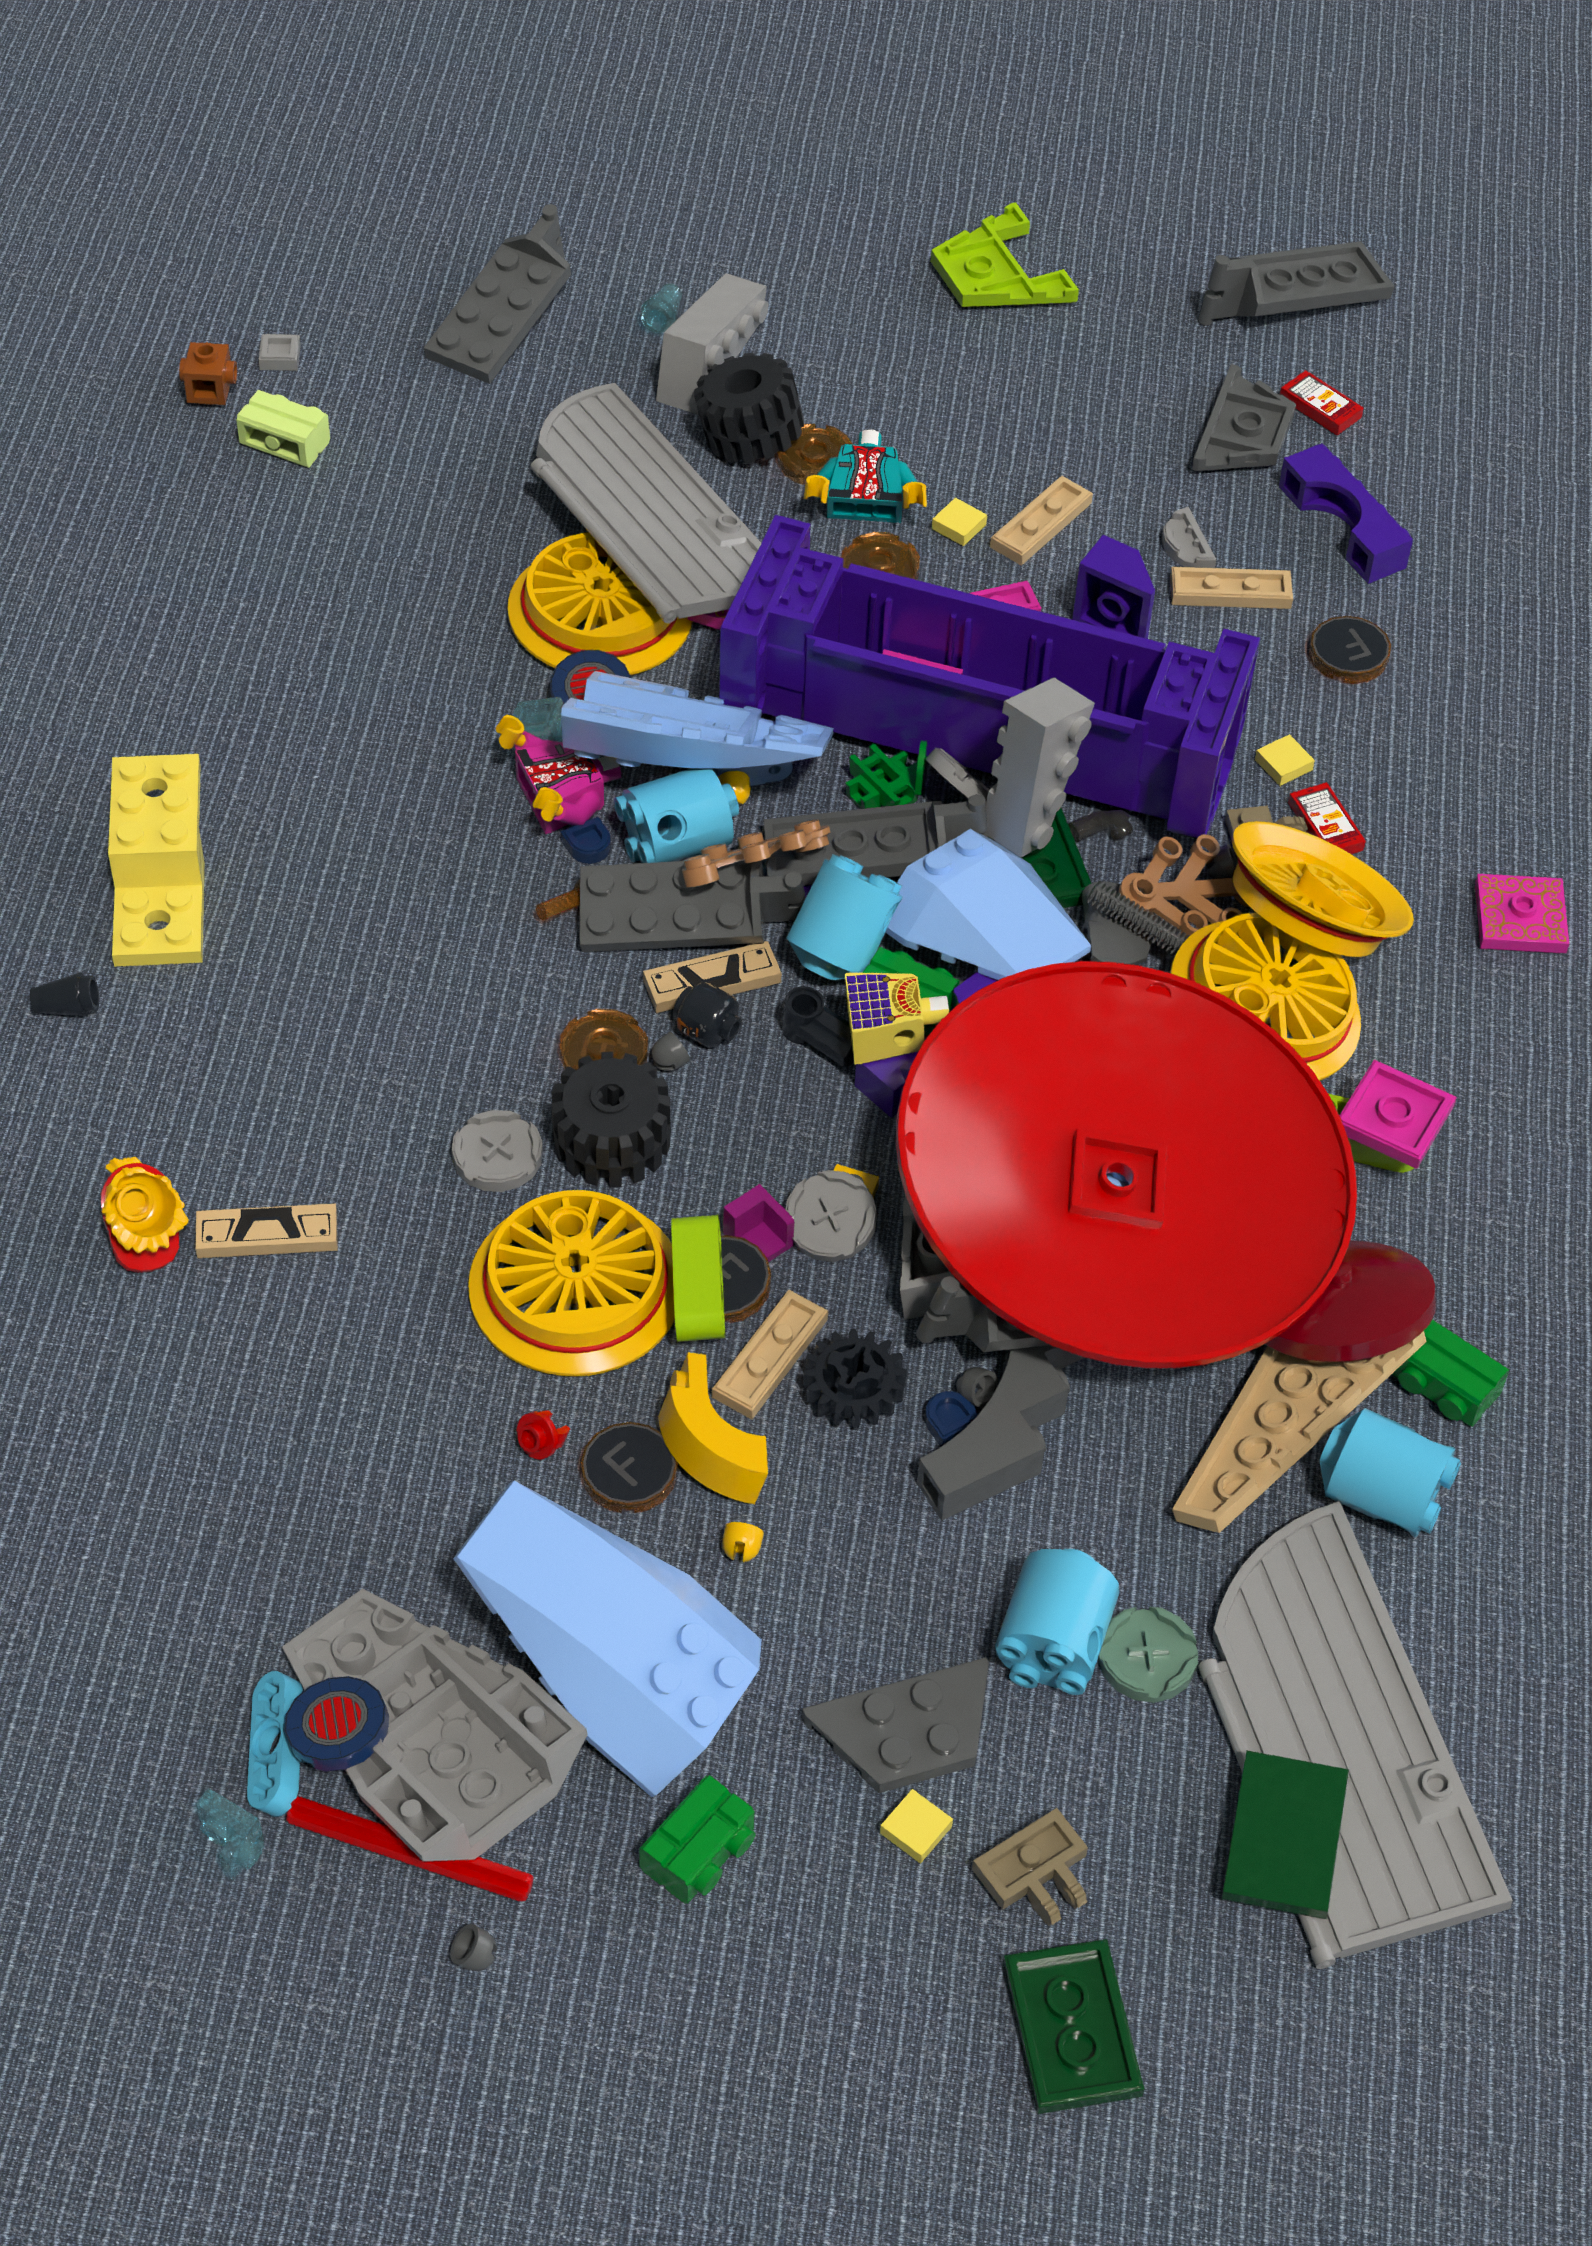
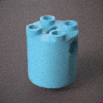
M690 768L623 790L622 795L615 797L613 800L615 812L621 822L625 821L629 837L625 838L624 843L626 852L633 863L641 861V863L680 861L701 854V849L722 843L726 845L732 844L734 838L732 817L739 814L738 801L731 785L728 783L721 785L719 778L712 768Z
M832 854L830 860H824L816 880L807 894L786 938L802 966L830 980L845 979V973H863L867 965H870L871 959L882 941L890 920L903 898L899 894L902 885L880 874L877 876L871 873L870 877L862 875L860 873L864 867L863 865L842 855L839 857L835 854Z
M1365 1408L1335 1426L1326 1442L1320 1457L1325 1497L1336 1502L1340 1501L1341 1504L1374 1519H1381L1396 1524L1408 1531L1413 1537H1417L1420 1530L1430 1534L1442 1508L1440 1504L1435 1502L1441 1486L1450 1490L1461 1466L1460 1459L1453 1457L1456 1448L1430 1441L1415 1432V1430Z
M1041 1549L1030 1553L1024 1560L995 1644L996 1655L1006 1667L1011 1669L1009 1678L1015 1684L1025 1688H1035L1038 1683L1059 1688L1063 1692L1072 1695L1084 1693L1087 1683L1092 1678L1120 1593L1119 1583L1113 1574L1087 1553L1075 1549Z

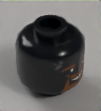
M707 982L685 988L678 997L673 1010V1015L677 1018V1028L679 1031L708 1048L717 1047L724 1040L731 1041L734 1039L742 1024V1019L738 1017L739 1003L737 999Z

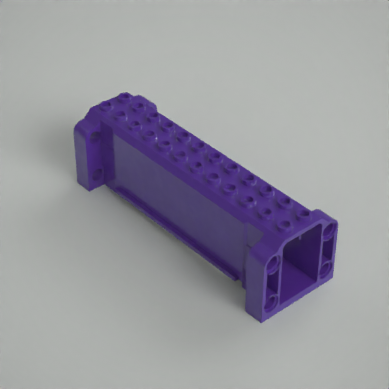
M779 515L774 516L720 627L719 698L724 700L723 705L743 709L745 706L762 710L761 716L762 714L776 717L784 715L834 728L833 732L915 754H919L921 740L927 741V756L936 747L943 749L965 767L992 773L993 762L1001 756L1004 746L997 742L999 729L1004 725L1008 726L1009 717L1002 713L1004 701L1047 680L1056 678L1095 703L1089 718L1091 728L1087 736L1081 741L1076 755L1079 758L1078 765L1068 778L1064 789L1065 793L1167 819V831L1195 839L1200 835H1207V832L1210 831L1243 731L1260 637L1223 628L1215 653L1170 641L1165 650L1166 643L852 563L848 569L843 568L844 558L810 550V523ZM885 649L963 669V675L882 653Z

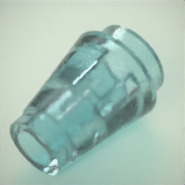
M670 283L665 284L643 303L641 317L644 326L648 330L655 333L665 332L677 320L682 292L679 287Z

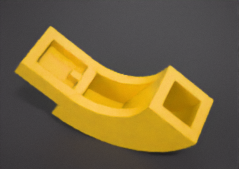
M688 1352L681 1370H674L668 1393L658 1415L659 1427L664 1442L679 1465L698 1482L728 1498L755 1504L768 1475L766 1436L743 1432L728 1424L718 1415L708 1395L706 1355Z

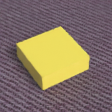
M954 498L932 519L933 530L962 546L967 544L987 524V514L957 498Z
M1290 734L1258 749L1255 756V761L1279 786L1312 771L1315 762Z
M912 1789L881 1824L880 1834L921 1864L952 1828L953 1818Z

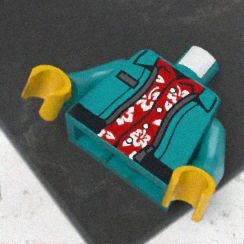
M875 430L861 431L858 435V445H842L838 457L830 458L816 475L806 478L803 499L808 500V497L811 496L821 498V503H827V518L901 523L902 506L904 509H908L909 504L919 503L922 507H927L926 485L917 481L906 463L898 461L897 449L881 446L882 436Z

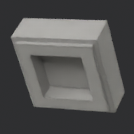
M262 334L259 352L260 370L298 371L301 348L300 335Z

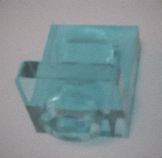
M560 697L518 702L512 716L518 718L523 723L524 731L540 739L563 742L561 710L564 702Z
M208 1788L196 1803L202 1825L201 1830L210 1840L225 1847L219 1856L225 1876L235 1880L243 1868L246 1870L250 1869L262 1854L265 1840L259 1818Z

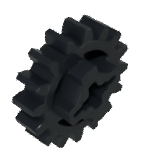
M850 1329L849 1338L842 1339L835 1331L831 1333L830 1345L819 1340L816 1342L815 1354H807L805 1370H803V1387L807 1388L806 1400L808 1403L818 1402L817 1414L820 1417L829 1412L834 1413L835 1425L839 1426L844 1418H851L853 1427L859 1428L861 1418L865 1417L873 1425L878 1424L880 1411L891 1416L894 1414L895 1402L903 1401L907 1369L902 1368L903 1356L901 1353L891 1354L892 1342L890 1340L883 1341L879 1345L875 1343V1332L870 1331L865 1339L858 1338L856 1329Z

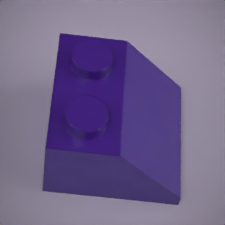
M1101 536L1079 564L1072 620L1148 639L1155 588L1139 550L1108 536Z

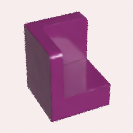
M760 1184L723 1207V1234L729 1238L742 1239L756 1247L765 1258L766 1264L794 1246L792 1238H794L795 1221L793 1217Z

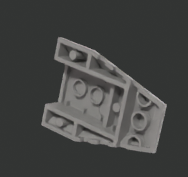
M363 1588L282 1646L303 1690L327 1678L350 1676L366 1680L380 1691L389 1713L388 1733L383 1743L380 1739L378 1744L373 1747L374 1753L367 1760L346 1769V1772L361 1800L422 1861L473 1860L483 1854L557 1796L588 1735L586 1728L523 1670L510 1663L503 1666L491 1660L488 1652L474 1645L468 1648L450 1639L449 1632L435 1625L427 1627L415 1621L414 1614Z

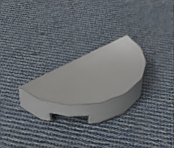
M1189 507L1175 511L1172 514V518L1163 528L1162 544L1164 551L1173 561L1184 567L1215 568L1216 558Z

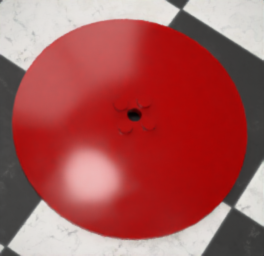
M1096 961L1051 964L1027 969L1004 977L978 990L959 1003L937 1024L917 1053L901 1093L896 1118V1151L899 1173L907 1201L918 1226L931 1248L950 1273L974 1297L995 1314L1023 1332L1070 1353L1110 1364L1140 1368L1190 1367L1236 1357L1264 1345L1284 1333L1304 1317L1331 1283L1349 1247L1356 1215V1170L1344 1125L1329 1094L1303 1058L1273 1028L1226 996L1183 977L1139 965ZM1112 1172L1119 1173L1125 1177L1129 1185L1124 1187L1116 1186L1109 1181L1106 1174Z

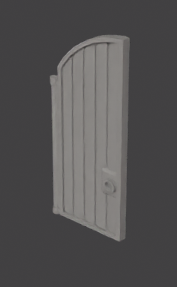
M616 383L584 390L561 402L550 412L543 423L537 444L536 456L538 458L531 463V470L537 477L544 480L657 610L658 616L665 623H671L677 617L680 619L730 609L761 545L757 537Z
M1340 1501L1313 1510L1293 1520L1261 1544L1239 1569L1219 1607L1213 1630V1639L1222 1662L1217 1663L1216 1659L1211 1658L1202 1661L1198 1668L1203 1681L1208 1684L1242 1773L1246 1750L1349 1769L1327 1919L1298 1914L1311 1946L1310 1953L1317 1969H1324L1333 1965L1336 1962L1335 1958H1344L1511 1908L1513 1900Z

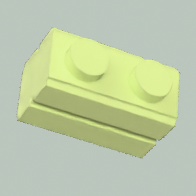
M257 390L249 400V405L246 404L237 414L239 443L307 468L313 464L318 457V453L321 454L330 441L329 421L326 413L313 406L306 407L289 401L286 397L279 394L272 395Z

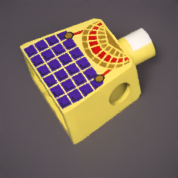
M845 973L847 1009L854 1065L919 1051L925 1041L924 1025L938 1024L949 1013L947 996L920 997L918 977L914 974Z

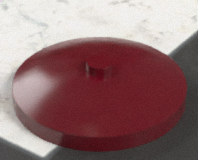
M1350 1240L1339 1270L1321 1298L1304 1317L1284 1333L1265 1344L1286 1355L1323 1362L1361 1360L1396 1350L1418 1337L1432 1321L1436 1310L1433 1276L1421 1261L1407 1252L1380 1243Z

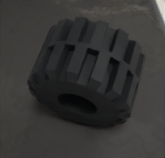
M744 353L742 357L734 358L732 356L724 359V363L720 365L714 364L707 369L708 375L700 376L698 379V388L694 389V398L707 446L711 448L712 453L718 458L725 456L726 461L733 463L738 460H744V463H755V460L760 458L767 460L775 457L774 453L778 451L785 452L792 446L791 441L798 440L801 436V428L804 427V417L791 367L788 368L787 362L783 359H774L772 354L763 353L760 356H755L754 353Z
M612 1051L601 1052V1059L595 1061L589 1055L578 1060L577 1070L568 1066L561 1073V1084H555L552 1091L553 1142H555V1153L559 1162L566 1160V1170L571 1175L576 1177L581 1171H584L585 1183L594 1186L598 1185L600 1178H609V1188L622 1187V1177L630 1176L633 1184L645 1179V1167L655 1172L662 1165V1155H667L670 1147V1096H668V1085L664 1077L657 1078V1069L653 1065L646 1062L639 1066L637 1065V1056L625 1053L623 1059L613 1058Z

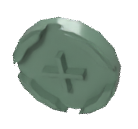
M1150 1606L1149 1610H1136L1137 1607L1123 1610L1110 1620L1098 1656V1662L1104 1678L1117 1692L1133 1700L1154 1703L1172 1699L1188 1687L1196 1673L1198 1650L1196 1647L1197 1641L1192 1629L1179 1616L1163 1608Z

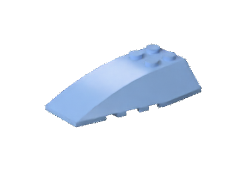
M594 671L586 681L584 700L570 698L562 706L561 710L564 748L574 749V754L583 758L596 759L600 755L616 758V763L629 767H639L641 763L682 768H741L781 764L822 756L833 736L834 728L784 715L777 716L775 721L761 718L762 710L745 706L743 709L723 705V699L712 696H705L704 701L688 698L689 690Z
M516 1481L508 1484L453 1558L492 1614L498 1613L511 1631L509 1638L519 1652H526L540 1672L539 1680L551 1696L555 1694L565 1709L586 1728L588 1734L586 1740L651 1797L660 1793L707 1748L759 1671L762 1640L689 1574Z

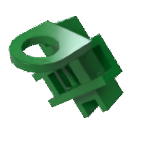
M921 740L918 761L908 767L906 766L908 754L905 751L888 758L874 743L869 746V757L861 761L855 754L849 756L850 773L855 778L845 783L847 797L859 809L915 803L922 791L928 742Z

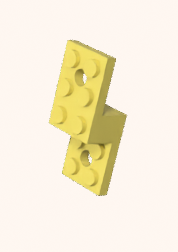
M199 754L112 757L108 856L115 887L112 945L114 967L203 962L205 863L199 832L201 770ZM156 789L164 791V793L158 797H149L146 795L148 792ZM157 921L169 923L160 930L148 928L150 924Z

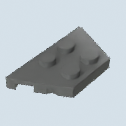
M1231 364L1194 456L1192 470L1204 471L1276 465L1294 417L1296 404L1285 396L1276 394L1272 391L1271 387L1260 380L1255 385L1241 376L1242 368Z
M985 1657L806 1707L802 1710V1719L804 1725L810 1730L813 1728L817 1729L833 1744V1752L846 1764L856 1767L861 1773V1778L878 1793L975 1766L989 1663Z

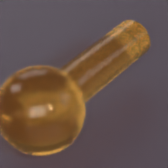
M580 878L575 883L573 890L536 906L538 917L541 920H547L580 906Z

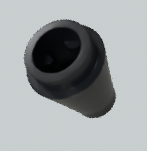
M82 972L30 989V1004L35 1014L88 1016L89 1011H95L99 1008V989L93 975L84 976Z

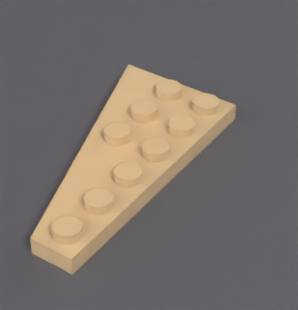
M1424 1331L1414 1340L1396 1350L1354 1361L1323 1362L1306 1360L1286 1355L1267 1346L1172 1510L1176 1522L1220 1533L1427 1342Z

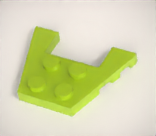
M1016 202L1007 205L1004 208V213L995 218L993 215H990L983 219L981 227L971 233L964 230L931 250L930 262L962 307L1073 303L1078 301L1079 289L1064 269L1028 278L1003 243L1004 240L1029 234L1030 221Z

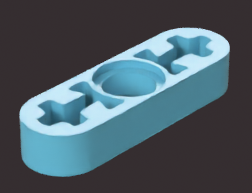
M271 1671L265 1674L253 1692L247 1786L249 1804L253 1808L274 1817L282 1816L292 1807L291 1802L297 1798L299 1791L300 1761L294 1757L285 1735L284 1727L287 1711L294 1699L303 1692L299 1681L278 1671ZM281 1732L279 1742L274 1751L270 1754L272 1743L276 1736Z

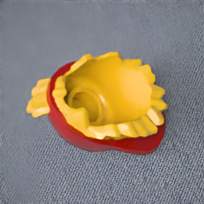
M136 1157L123 1158V1160L113 1158L105 1166L110 1175L102 1187L100 1205L102 1219L108 1232L110 1245L116 1261L127 1271L138 1273L152 1272L164 1268L174 1261L179 1250V1231L189 1221L182 1210L185 1206L184 1202L180 1200L179 1193L172 1188L171 1180L156 1168L141 1163Z

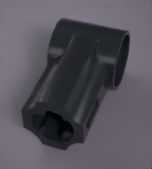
M801 986L789 991L785 998L782 1021L784 1036L795 1044L804 1045L809 1043L842 1067L845 1065L850 1066L854 1062L849 1022L825 1007L824 998L816 989Z

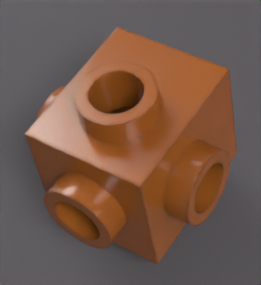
M190 342L187 358H181L179 366L180 380L184 381L187 403L226 405L230 384H236L237 362L230 359L229 344Z

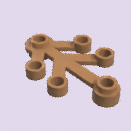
M819 819L796 824L794 825L795 831L779 835V837L764 840L762 832L738 837L739 849L727 851L725 843L701 849L702 855L684 860L685 868L682 869L685 885L688 888L717 881L720 879L717 868L741 860H745V863L761 861L771 857V854L782 848V851L795 850L796 852H805L824 847L829 844L827 834L831 833L830 827L828 825L820 826Z
M1205 834L1200 835L1191 846V856L1174 882L1158 883L1165 868L1174 865L1181 856L1182 846L1172 837H1163L1153 849V859L1143 874L1131 873L1123 879L1119 886L1121 896L1125 895L1126 899L1130 898L1131 901H1135V905L1137 903L1140 904V907H1144V911L1148 909L1149 912H1154L1168 923L1176 926L1177 929L1185 932L1186 936L1192 935L1197 930L1207 926L1208 921L1216 923L1243 914L1236 908H1226L1223 911L1206 898L1234 896L1240 904L1250 907L1236 891L1233 878L1196 880L1205 864L1211 863L1220 851L1218 841L1214 837ZM1201 846L1205 847L1209 852L1204 851ZM1164 849L1170 851L1172 855L1166 853ZM1167 900H1178L1191 910L1184 914ZM1189 922L1195 924L1197 929L1193 928Z

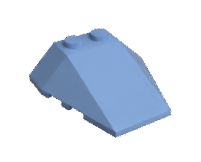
M972 829L967 830L906 867L897 882L902 885L899 894L903 898L897 906L885 932L905 947L917 951L920 945L940 952L941 960L952 964L957 959L978 966L979 974L996 980L1027 969L1057 963L1075 962L1091 952V944L1031 864L998 842Z

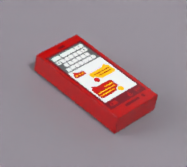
M1306 370L1281 387L1280 395L1294 402L1297 410L1335 435H1339L1362 418L1364 409L1362 406Z
M1327 782L1289 794L1288 804L1297 817L1304 818L1308 828L1306 830L1307 833L1321 838L1350 854L1364 851L1366 840Z

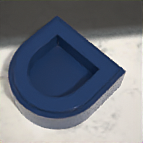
M598 816L586 821L583 825L573 826L560 831L562 844L578 862L586 864L598 863L604 860L610 853V833Z
M946 1391L936 1394L929 1400L926 1407L925 1423L929 1432L940 1447H942L961 1433L979 1413L972 1403L960 1393Z

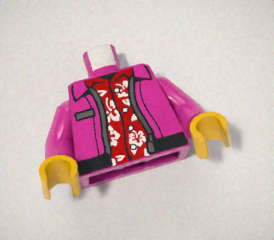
M512 715L503 716L495 728L497 733L501 734L499 737L501 747L511 749L515 744L516 779L545 834L554 832L568 824L573 826L583 825L604 806V783L621 778V770L619 764L616 763V758L605 756L593 760L579 757L574 754V749L564 748L563 742L540 739L524 731L523 723Z

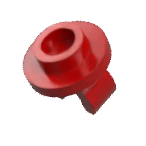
M549 1410L529 1412L523 1415L517 1424V1439L521 1448L528 1456L537 1460L545 1459L553 1455L556 1449L561 1448L570 1431L567 1425L556 1429L551 1420L553 1414Z

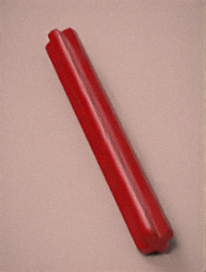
M298 1796L291 1802L292 1807L287 1812L286 1821L289 1824L517 1901H526L533 1886L534 1877L531 1874L481 1857L473 1860L422 1861L388 1826Z

